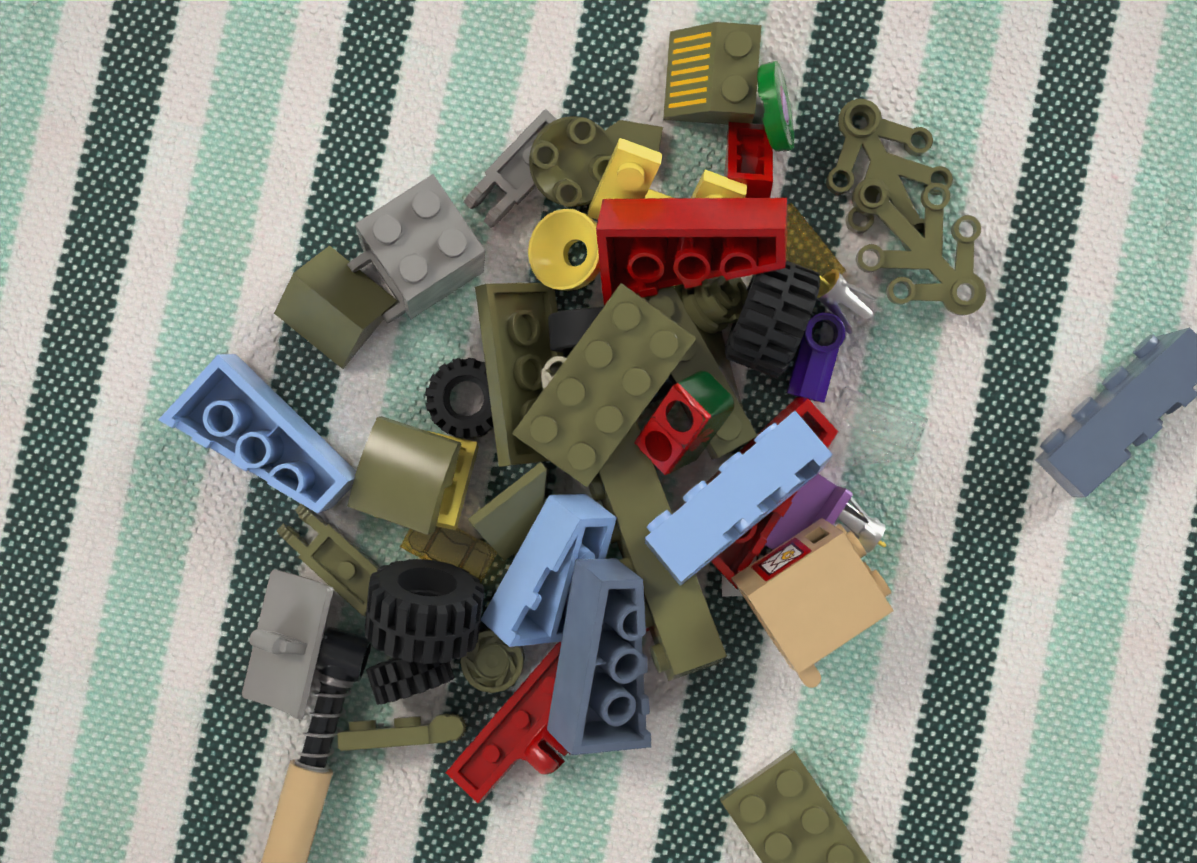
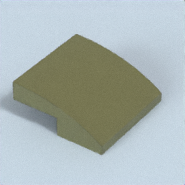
M383 416L377 417L362 452L347 507L427 535L434 532L444 489L451 486L453 482L461 442Z

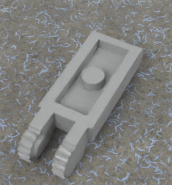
M546 109L485 171L486 176L464 200V203L470 209H473L484 201L495 185L506 194L488 211L484 222L490 228L498 224L512 209L514 204L519 205L536 187L529 168L530 150L539 132L546 125L557 120Z

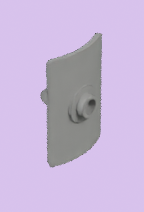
M276 569L271 571L258 627L251 633L249 639L253 648L243 686V698L276 708L296 719H303L332 599L333 587Z

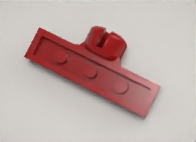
M558 642L445 772L475 802L481 803L520 759L527 761L540 774L546 775L556 771L565 762L547 744L549 743L563 756L569 753L547 730L561 642Z

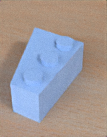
M587 494L549 495L484 612L481 621L509 647L562 642L575 560L606 559L617 517Z

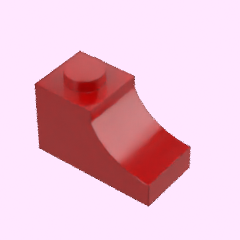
M729 122L724 176L747 185L745 198L771 197L773 149L768 141L764 124Z

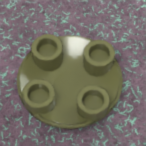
M569 116L554 120L539 132L530 150L529 168L534 184L547 199L559 205L576 207L591 203L614 152L613 143L605 130L590 119Z

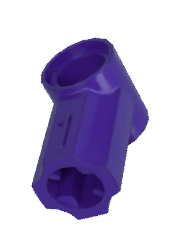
M820 313L809 319L799 344L786 393L821 403L825 402L839 347L845 339L846 330L838 316L832 313ZM819 321L828 323L833 329V340L828 346H821L812 338V328Z

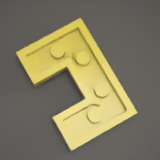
M619 138L589 205L588 216L598 220L603 199L673 198L649 189L661 165L662 153ZM705 169L691 198H745L747 185Z

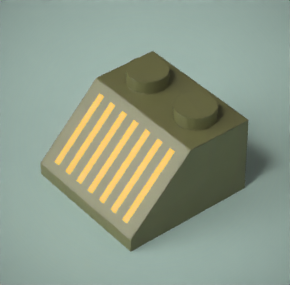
M713 22L670 31L663 120L728 125L729 122L752 123L756 109L757 72L759 68L762 25Z

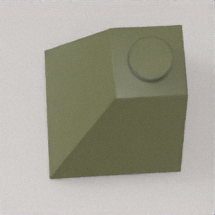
M542 462L468 518L472 526L504 561L511 555L516 556L546 502L549 469Z

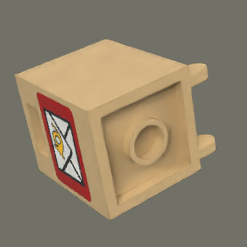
M823 518L731 578L789 667L797 673L804 685L809 688H814L821 682V675L814 665L816 662L894 611L886 599V596L891 594L887 583L877 570L871 571L869 566L861 560L867 553L852 531L846 532L840 523L834 526Z

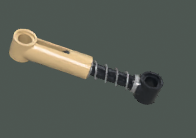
M328 627L324 633L315 667L320 672V678H318L321 684L319 693H314L318 698L313 713H308L312 718L308 732L303 733L306 739L302 753H297L301 757L300 759L290 760L261 863H307L333 775L327 760L328 756L334 753L332 742L334 736L340 732L337 727L339 718L346 713L343 708L345 697L351 694L350 688L353 687V683L361 680L371 651L372 642L368 641L364 636Z

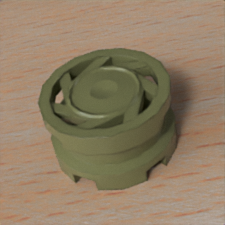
M724 276L703 280L702 286L685 289L683 285L681 289L682 301L686 312L701 330L709 334H718L728 326V323H736L748 296L747 287L741 277L726 280Z
M490 628L482 629L479 631L476 648L472 652H467V655L461 658L463 675L470 685L480 691L489 693L505 691L515 684L522 673L525 660L523 646L509 647Z

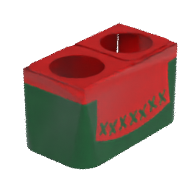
M698 371L672 386L634 443L664 475L672 473L699 458L734 410L733 397L710 373ZM677 401L686 404L693 416L692 427L686 432L675 430L669 424L666 417Z

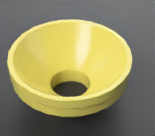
M575 209L556 210L546 215L533 230L528 247L529 263L537 279L552 289L563 291L577 290L593 281L600 272L596 234L597 222L587 214ZM582 241L587 247V257L581 265L572 266L568 259L569 249L574 243Z

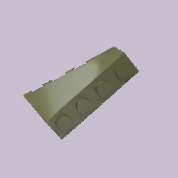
M683 284L661 288L657 295L642 298L697 338L670 374L673 379V385L698 371H706L733 397L734 410L706 447L711 459H718L758 435L743 411L730 360L726 359L722 331L718 334H709L701 330L692 321L682 301L681 289ZM679 401L691 424H693L691 410L686 404Z

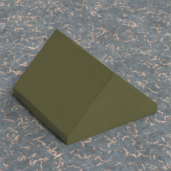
M329 245L293 273L274 314L339 367L344 369L384 320L382 315L394 307L398 301L361 270L352 273L347 265L349 261Z

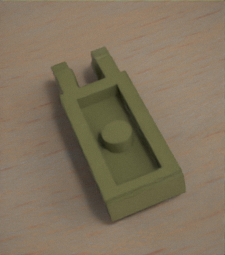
M300 504L295 509L299 518L310 525L319 535L308 544L293 527L284 523L277 529L278 534L300 554L299 559L365 617L370 577L380 567L332 524H327L313 510Z
M439 714L430 724L421 725V716L394 718V727L376 728V720L349 722V730L337 733L338 749L340 751L446 743L450 740L453 742V740L457 741L460 737L464 736V732L467 731L466 720H463V716L460 717L459 714Z

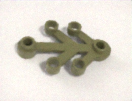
M854 99L848 102L838 116V127L845 140L836 167L830 171L826 178L828 190L836 195L845 194L854 184L852 169L862 145L870 161L864 179L877 178L883 181L889 189L890 202L918 232L924 234V219H920L900 177L923 184L924 188L932 184V174L937 173L944 177L945 186L949 189L953 182L952 173L943 166L932 168L887 153L880 138L904 144L907 153L912 156H921L931 148L933 143L932 134L923 127L912 129L882 119L880 109L876 104L867 99ZM856 115L864 117L867 122L866 128L858 129L854 127L852 117ZM913 135L922 136L925 140V147L921 149L914 147L911 143V137ZM837 173L845 175L848 181L847 186L843 188L837 187L833 183V175ZM867 188L864 193L865 199L870 203H875L879 192L875 188ZM938 190L929 191V193L933 195L941 194V192H939ZM853 207L846 216V226L853 233H864L873 225L874 215L866 216V226L859 227L854 224L852 219L853 214L858 212ZM902 243L904 249H905L906 251H910V250Z
M867 178L861 181L852 193L854 208L862 215H877L910 251L882 250L877 245L869 244L861 248L856 255L858 268L867 273L874 272L879 268L929 270L940 282L934 284H914L907 277H898L892 280L886 289L888 299L894 304L903 305L909 301H940L948 311L961 316L969 315L979 310L986 299L985 284L979 276L973 273L974 240L981 233L979 220L974 216L965 215L953 223L951 234L957 241L955 269H953L942 257L944 207L950 201V191L944 184L932 183L921 193V203L925 208L923 237L889 201L890 192L883 181L877 178ZM867 188H875L879 192L880 199L877 203H870L865 199L864 193ZM930 190L941 192L943 200L940 205H934L929 201L928 193ZM961 222H968L972 225L973 234L971 237L967 238L960 234L959 225ZM870 250L876 253L878 262L875 266L870 267L863 262L862 256L865 251ZM896 283H903L907 286L908 295L905 299H899L894 295L893 288ZM962 284L967 285L971 289V297L968 301L961 300L957 295V289Z

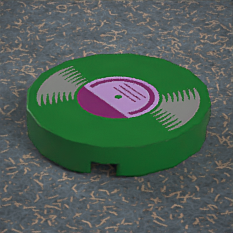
M778 61L761 64L758 68V94L764 103L765 113L762 118L770 146L775 152H785L794 148L793 119L781 66Z

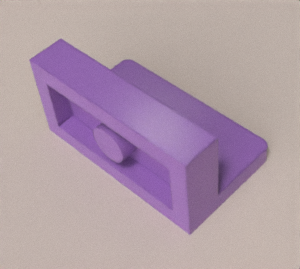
M818 473L797 491L791 501L793 503L784 517L781 516L766 539L768 541L765 546L774 550L821 518L833 525L853 493L846 488L836 486Z

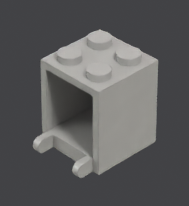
M434 174L355 223L364 253L351 260L347 265L352 273L372 262L399 302V304L382 315L387 324L405 313L412 320L484 273L485 249Z

